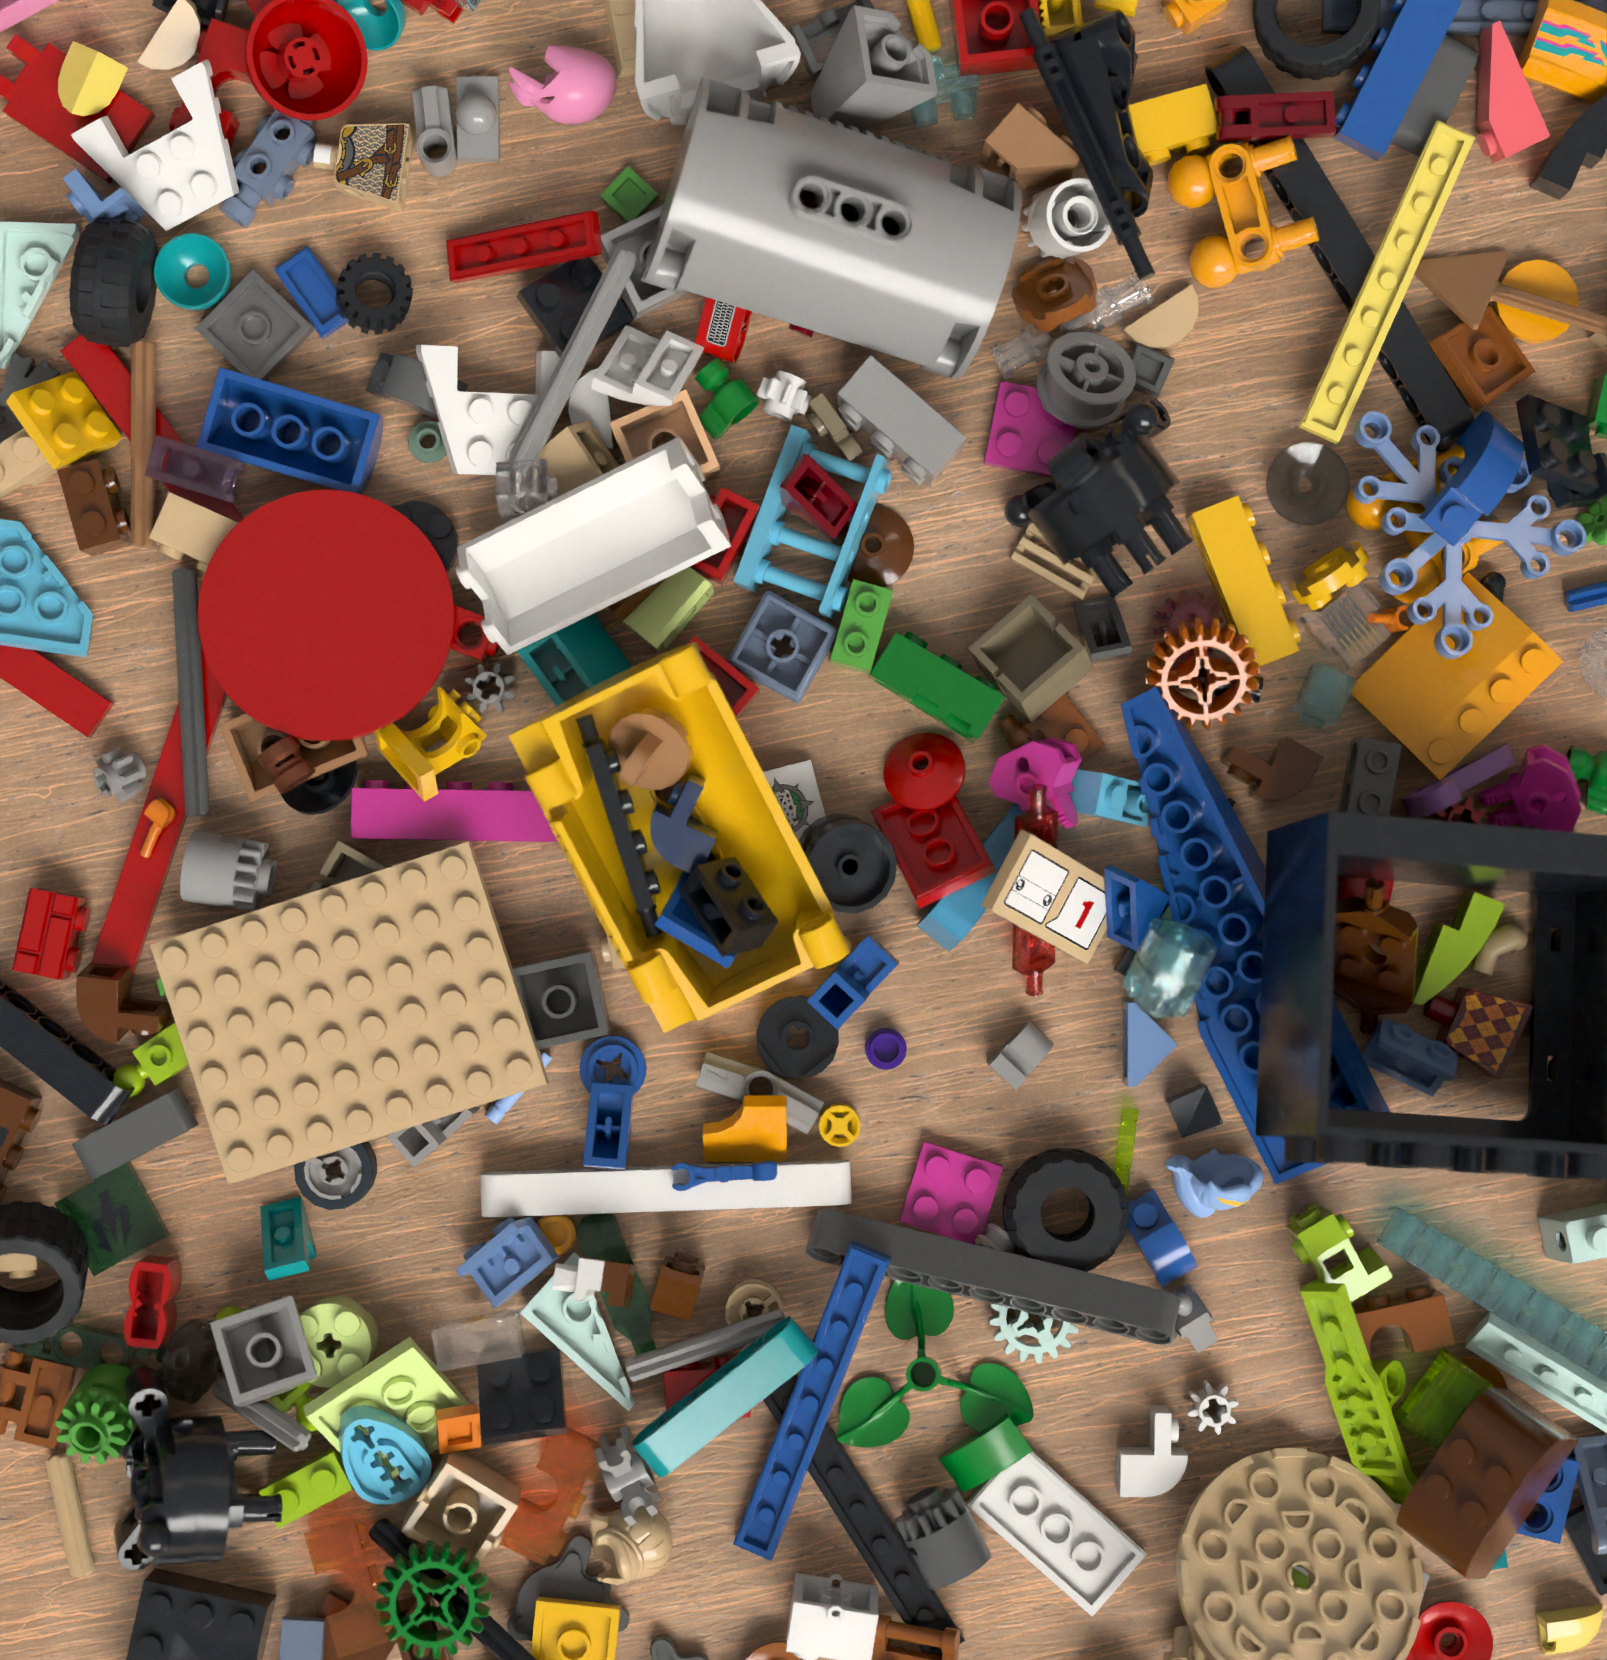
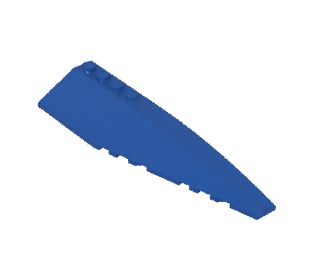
M1156 686L1122 703L1121 709L1134 758H1137L1141 778L1139 783L1142 796L1146 795L1151 816L1149 819L1152 837H1156L1160 853L1157 858L1166 894L1170 895L1168 903L1174 924H1177L1181 940L1179 949L1182 961H1186L1191 981L1188 986L1192 1002H1196L1200 1020L1197 1023L1206 1048L1275 1184L1323 1166L1326 1163L1284 1161L1285 1138L1255 1136L1266 868L1182 722L1177 719L1174 709H1170L1167 700L1161 696V688ZM1332 999L1329 1108L1390 1112L1334 999Z

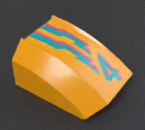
M1539 0L1536 7L1537 13L1521 57L1517 59L1526 81L1588 102H1596L1607 93V14L1574 0Z

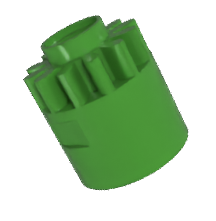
M105 1363L90 1368L83 1375L55 1422V1426L62 1429L56 1440L62 1443L68 1441L70 1444L66 1450L67 1455L71 1456L75 1452L81 1454V1462L84 1464L88 1463L91 1456L95 1455L96 1461L101 1465L105 1463L109 1455L113 1458L119 1456L138 1425L129 1412L124 1387L125 1380L132 1370L119 1364Z

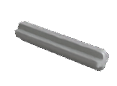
M218 1379L216 1382L217 1386L213 1390V1394L218 1400L292 1451H304L308 1447V1441L312 1436L307 1428L265 1400L244 1407L234 1405L227 1379Z

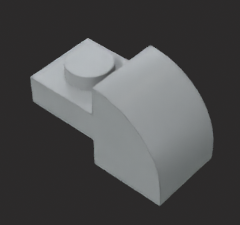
M478 1106L391 1133L387 1138L415 1168L480 1108Z

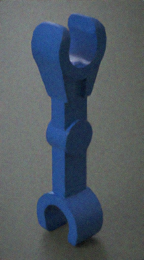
M775 1161L754 1162L752 1165H721L720 1167H703L688 1162H679L671 1168V1170L685 1169L690 1175L688 1183L672 1184V1187L678 1191H686L705 1182L720 1181L725 1183L731 1180L746 1179L770 1181L774 1180L777 1176V1164Z

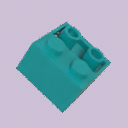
M594 613L517 651L556 706L632 667Z

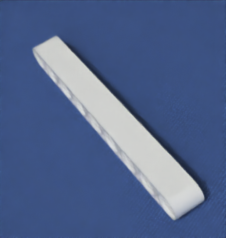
M811 1160L776 1162L777 1176L774 1180L753 1181V1179L731 1180L725 1183L720 1181L705 1182L686 1191H678L672 1187L674 1183L685 1184L690 1180V1175L685 1169L671 1170L674 1165L626 1167L625 1170L579 1168L485 1172L480 1174L481 1216L515 1217L846 1205L852 1203L851 1161ZM752 1163L695 1164V1165H699V1166H703V1167H720L721 1165H728V1166L752 1165Z

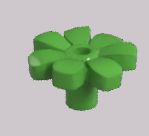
M1606 496L1601 499V502L1596 501L1587 506L1589 513H1580L1578 515L1577 522L1586 531V543L1594 539L1598 545L1607 544Z

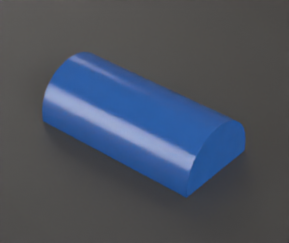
M219 367L196 448L332 489L363 494L377 461L383 434V417L373 412Z

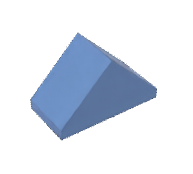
M1123 1001V1084L1127 1087H1136L1178 1044L1137 1003Z

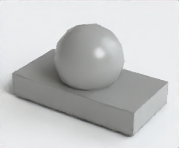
M498 76L456 77L457 108L455 116L457 120L458 162H500Z

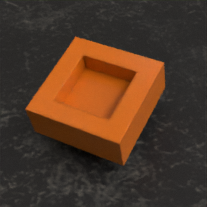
M477 1403L435 1410L437 1446L440 1454L482 1447L480 1414Z

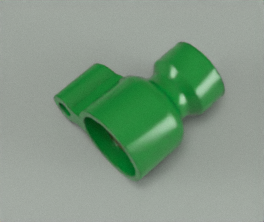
M716 358L708 363L695 377L700 386L705 391H711L713 395L711 402L703 411L699 420L714 440L719 439L731 426L746 418L760 403V399L743 379L731 378L729 376L730 369L720 358Z
M1571 745L1566 756L1576 781L1581 778L1587 781L1585 809L1607 816V751H1600L1596 755H1589L1586 749Z

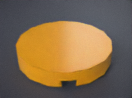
M1540 259L1522 262L1508 271L1500 281V284L1578 307L1579 296L1575 282L1566 270L1554 262ZM1493 301L1495 313L1513 338L1516 337L1519 340L1525 341L1524 343L1539 344L1550 342L1564 333L1570 326L1560 321Z

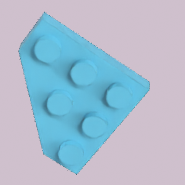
M0 519V645L87 658L94 619L93 613L69 586L65 577L50 558L43 553L32 539L25 526L19 521Z

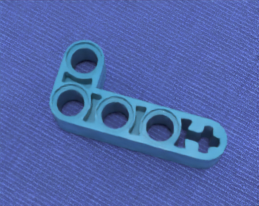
M1014 803L982 843L996 872L935 901L917 924L919 929L948 952L964 939L987 910L981 906L1020 830L1026 831L1040 840L1043 837L1038 833L1029 810L1021 811L1019 804Z

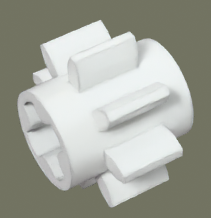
M777 371L775 378L768 379L764 377L757 393L761 401L765 402L762 411L775 418L791 422L794 414L805 415L812 397L807 394V391L803 390L806 381L784 371Z
M1203 1380L1204 1389L1198 1393L1189 1390L1188 1394L1194 1400V1406L1185 1409V1412L1190 1417L1199 1415L1200 1418L1196 1422V1428L1200 1432L1209 1425L1219 1435L1221 1434V1425L1226 1422L1236 1423L1231 1415L1230 1408L1238 1406L1239 1402L1236 1398H1224L1228 1392L1226 1384H1220L1216 1390L1211 1387L1207 1380ZM1215 1399L1219 1404L1215 1407L1216 1414L1209 1415L1205 1410L1209 1407L1208 1400Z

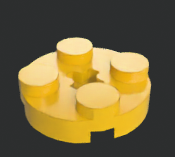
M1358 541L1351 542L1353 550L1348 552L1345 551L1343 546L1337 547L1307 566L1302 571L1306 579L1299 586L1295 580L1289 585V591L1298 604H1307L1311 610H1316L1332 599V592L1343 585L1352 587L1366 578L1368 571L1364 566L1369 561V555L1361 543Z

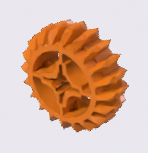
M1197 617L1194 620L1195 628L1188 629L1187 624L1184 621H1180L1178 623V635L1166 629L1163 635L1167 644L1161 642L1153 644V652L1157 656L1147 658V667L1152 671L1146 673L1145 678L1146 683L1152 685V688L1156 686L1161 688V696L1167 700L1169 708L1174 709L1178 720L1185 716L1186 726L1189 729L1193 728L1196 720H1202L1204 729L1208 730L1211 727L1210 719L1217 718L1218 722L1225 726L1227 724L1226 713L1230 712L1236 717H1240L1242 714L1238 703L1251 705L1253 699L1248 691H1255L1259 688V682L1253 676L1260 673L1259 663L1253 662L1257 657L1255 648L1246 647L1248 637L1245 634L1234 637L1236 632L1234 625L1230 623L1220 631L1218 619L1213 618L1210 621L1209 627H1203L1202 618ZM1207 646L1224 651L1234 662H1226V658L1217 659L1212 657L1207 651ZM1194 648L1190 659L1177 663L1176 667L1170 668L1179 655ZM1200 659L1204 660L1205 669H1208L1207 677L1205 678V688H1202L1201 679L1197 677L1199 669H1201ZM1229 680H1234L1223 694L1212 698V693L1218 686L1229 684ZM1172 685H1178L1179 689L1187 688L1193 690L1197 694L1198 700L1181 695Z

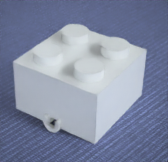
M795 1573L788 1616L786 1651L793 1652L796 1657L804 1660H816L819 1657L835 1660H871L878 1621V1586L844 1581L843 1577L839 1574H833L829 1578ZM833 1580H839L840 1585L838 1587H833Z

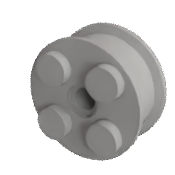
M1072 332L1059 337L1051 345L1046 363L1037 376L1036 390L1043 409L1049 414L1074 427L1098 430L1113 423L1120 416L1124 408L1125 398L1130 395L1134 388L1136 370L1126 351L1109 338L1091 332Z

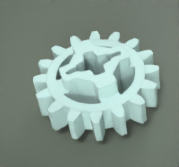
M990 1303L991 1308L998 1311V1315L989 1317V1324L1000 1326V1329L993 1334L995 1341L1006 1339L1007 1342L1003 1348L1004 1352L1010 1354L1015 1349H1018V1358L1021 1362L1027 1359L1028 1354H1033L1037 1364H1040L1045 1352H1049L1050 1356L1054 1359L1058 1358L1056 1347L1060 1344L1069 1349L1071 1344L1066 1337L1067 1333L1075 1334L1079 1331L1076 1325L1061 1321L1058 1330L1052 1336L1050 1332L1053 1323L1052 1318L1040 1316L1041 1323L1034 1326L1031 1321H1026L1029 1318L1027 1312L1016 1310L1015 1315L1006 1321L1008 1308ZM1026 1334L1037 1338L1040 1343H1025L1016 1337L1019 1338Z

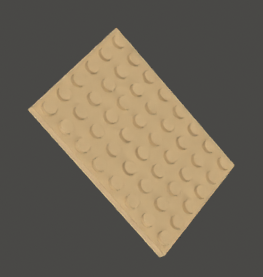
M471 841L150 944L228 1185L549 1083Z

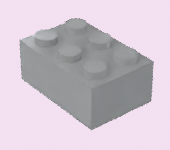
M871 355L837 393V408L840 411L838 416L843 423L855 432L859 428L866 432L872 439L869 444L880 455L885 456L886 459L892 455L902 463L901 472L917 486L924 482L931 488L964 448L967 437Z

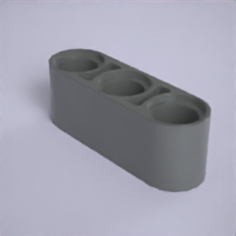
M1447 35L1444 36L1391 141L1392 144L1418 157L1420 156L1434 123L1438 120L1446 124L1479 57L1480 51Z
M178 1088L78 1140L72 1146L90 1180L93 1181L193 1129L199 1124L181 1089Z

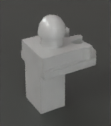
M1191 1284L1173 1290L1171 1293L1176 1295L1181 1301L1175 1330L1181 1339L1187 1337L1198 1354L1218 1341L1209 1324L1214 1319Z

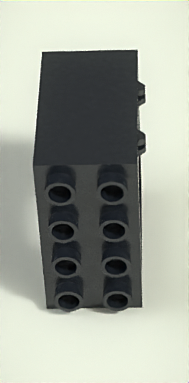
M1331 811L1267 831L1255 1136L1285 1138L1284 1161L1326 1164L1351 1163L1386 1168L1447 1169L1450 1172L1507 1173L1526 1174L1529 1177L1607 1180V835ZM1337 877L1377 878V880L1519 891L1528 892L1533 896L1531 1005L1534 1007L1531 1011L1528 1111L1521 1120L1512 1121L1329 1108ZM1551 927H1554V928H1556V929H1555L1554 932H1552V942H1551ZM1548 1056H1554L1548 1061ZM1547 1067H1548V1078H1550L1551 1081H1547Z

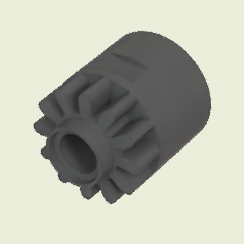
M938 1486L926 1488L910 1497L904 1503L907 1509L902 1511L903 1515L895 1518V1524L929 1589L942 1588L967 1577L982 1567L992 1556L957 1487L951 1490L946 1488L941 1492Z

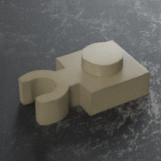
M821 393L812 399L808 406L812 414L807 416V420L818 436L821 438L826 434L831 442H834L845 460L854 462L863 456L862 449L850 435L846 425L824 394Z

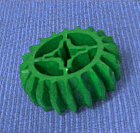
M428 1540L424 1554L420 1553L416 1544L409 1547L411 1560H408L400 1553L396 1554L394 1562L398 1569L386 1566L383 1570V1575L390 1582L383 1581L377 1585L376 1591L386 1597L376 1600L375 1609L388 1611L379 1617L378 1623L380 1627L394 1625L389 1630L387 1639L393 1641L400 1636L404 1637L400 1645L402 1652H406L411 1644L417 1645V1658L424 1656L425 1648H432V1656L437 1660L441 1657L442 1646H446L451 1655L457 1654L458 1646L456 1640L458 1639L466 1646L471 1645L473 1638L468 1630L481 1633L484 1624L477 1617H488L490 1613V1607L481 1602L491 1599V1590L479 1588L488 1581L487 1574L478 1573L472 1575L479 1567L478 1559H471L464 1564L463 1561L467 1550L461 1547L455 1556L449 1555L451 1543L448 1541L443 1543L441 1552H434V1542ZM427 1568H439L451 1572L452 1575L448 1574L442 1579L435 1580L429 1578L424 1572L419 1573V1571ZM407 1579L412 1585L411 1590L415 1594L417 1601L411 1606L410 1611L404 1615L399 1606L398 1591ZM463 1583L468 1593L469 1605L465 1614L459 1620L454 1614L455 1608L452 1606L450 1598ZM428 1592H432L433 1596L435 1592L440 1595L442 1594L440 1606L435 1607L434 1602L432 1607L427 1604L425 1605ZM426 1620H434L441 1624L443 1628L446 1626L448 1628L430 1631L417 1626Z

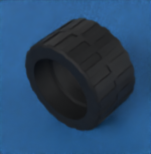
M1253 0L1255 36L1258 45L1260 44L1263 49V54L1276 65L1277 69L1299 79L1321 80V78L1330 76L1332 78L1340 75L1346 69H1351L1362 56L1366 55L1378 30L1381 9L1380 0H1356L1357 12L1354 23L1343 37L1326 45H1304L1293 41L1281 30L1276 14L1279 0Z
M14 1201L6 1205L0 1204V1256L17 1253L32 1255L47 1262L60 1276V1279L51 1286L32 1292L14 1291L0 1285V1343H9L11 1345L36 1344L44 1339H51L73 1322L74 1316L79 1313L82 1306L89 1266V1247L85 1242L83 1231L76 1226L75 1221L53 1206L49 1207L34 1201L32 1203Z

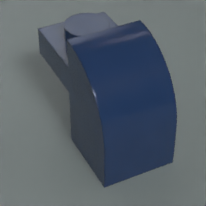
M690 772L686 783L678 780L667 801V803L674 806L673 809L657 802L650 824L651 838L658 853L673 866L690 874L696 865L705 863L718 833L717 830L689 817L706 779Z

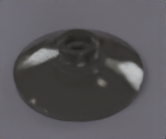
M1302 442L1287 447L1273 460L1266 476V492L1272 507L1281 517L1298 525H1317L1329 520L1341 510L1349 493V474L1344 462L1332 449L1319 443ZM1300 479H1307L1311 482L1312 490L1310 493H1303L1299 490L1298 482Z

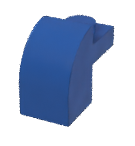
M869 933L818 986L807 1002L838 1030L900 961Z

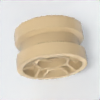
M747 1279L738 1283L730 1291L725 1306V1320L728 1325L753 1318L746 1312L747 1305L750 1302L751 1304L762 1305V1313L760 1315L777 1309L783 1311V1300L778 1290L771 1283L761 1279Z

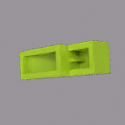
M1465 891L1452 926L1434 924L1416 970L1415 995L1412 1004H1424L1440 993L1464 971L1480 952L1494 930L1506 905L1505 903L1477 892Z

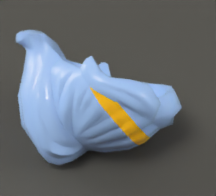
M1215 1148L1211 1149L1209 1153L1197 1157L1194 1161L1186 1156L1177 1154L1164 1163L1166 1169L1171 1170L1173 1173L1174 1191L1180 1203L1191 1214L1200 1218L1208 1217L1216 1210H1227L1248 1202L1251 1196L1261 1187L1264 1178L1261 1167L1255 1161L1237 1154H1222Z

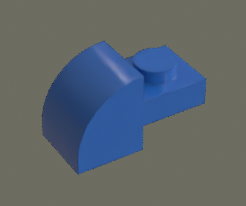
M1154 1189L1128 1203L1129 1219L1127 1220V1228L1161 1287L1198 1267L1175 1222L1172 1221Z

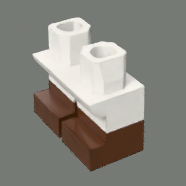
M579 1258L578 1266L556 1264L552 1289L574 1292L573 1301H587L594 1296L595 1291L609 1292L607 1305L631 1308L637 1266Z

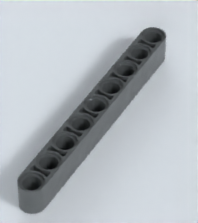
M820 1209L816 1212L805 1252L818 1261L842 1266L853 1240L891 1256L884 1275L886 1278L1149 1343L1170 1344L1173 1340L1181 1301L1170 1292L835 1210Z

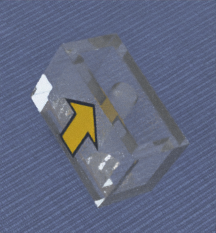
M519 1308L437 1322L431 1329L438 1372L520 1358L526 1350Z

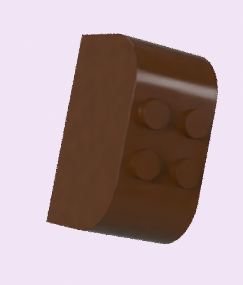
M1491 1387L1481 1393L1459 1418L1408 1494L1398 1513L1396 1523L1467 1580L1486 1578L1579 1439L1510 1389Z

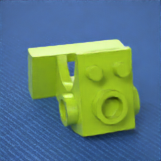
M1312 1203L1306 1207L1308 1211L1300 1216L1296 1213L1288 1218L1291 1224L1286 1226V1228L1295 1239V1241L1290 1243L1293 1251L1303 1265L1310 1262L1317 1274V1278L1309 1283H1345L1350 1301L1353 1302L1393 1278L1387 1265L1371 1246L1356 1254L1349 1241V1238L1354 1236V1233L1341 1213L1334 1216L1332 1212L1323 1206L1318 1207L1316 1203ZM1342 1250L1346 1261L1327 1271L1323 1261Z

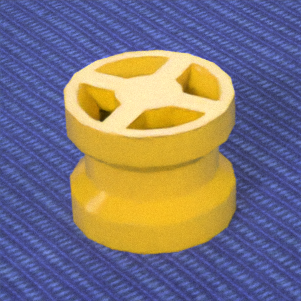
M834 1103L826 1107L819 1118L820 1134L830 1145L837 1147L847 1146L854 1142L859 1135L861 1127L859 1116L855 1109L848 1104Z

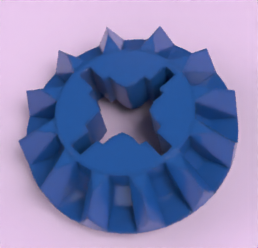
M612 1035L596 1040L586 1049L581 1058L580 1077L584 1087L590 1093L591 1082H605L607 1070L602 1067V1064L597 1062L598 1059L603 1062H612L615 1057H618L619 1053H622L620 1068L630 1078L616 1075L608 1084L631 1085L634 1087L633 1095H635L643 1085L646 1076L647 1066L642 1051L629 1039Z

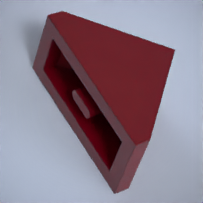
M803 453L779 486L781 502L784 507L834 539L853 515L858 505L805 453Z

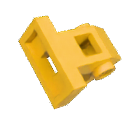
M441 687L437 688L439 702L429 711L427 716L429 721L420 728L413 731H404L398 729L392 723L375 732L378 750L424 802L438 794L435 775L463 758L473 756L479 750L481 742L487 737L477 725L482 717L466 700L460 705L456 703L461 695L455 689L447 694ZM441 739L446 742L442 747L432 752L424 750Z

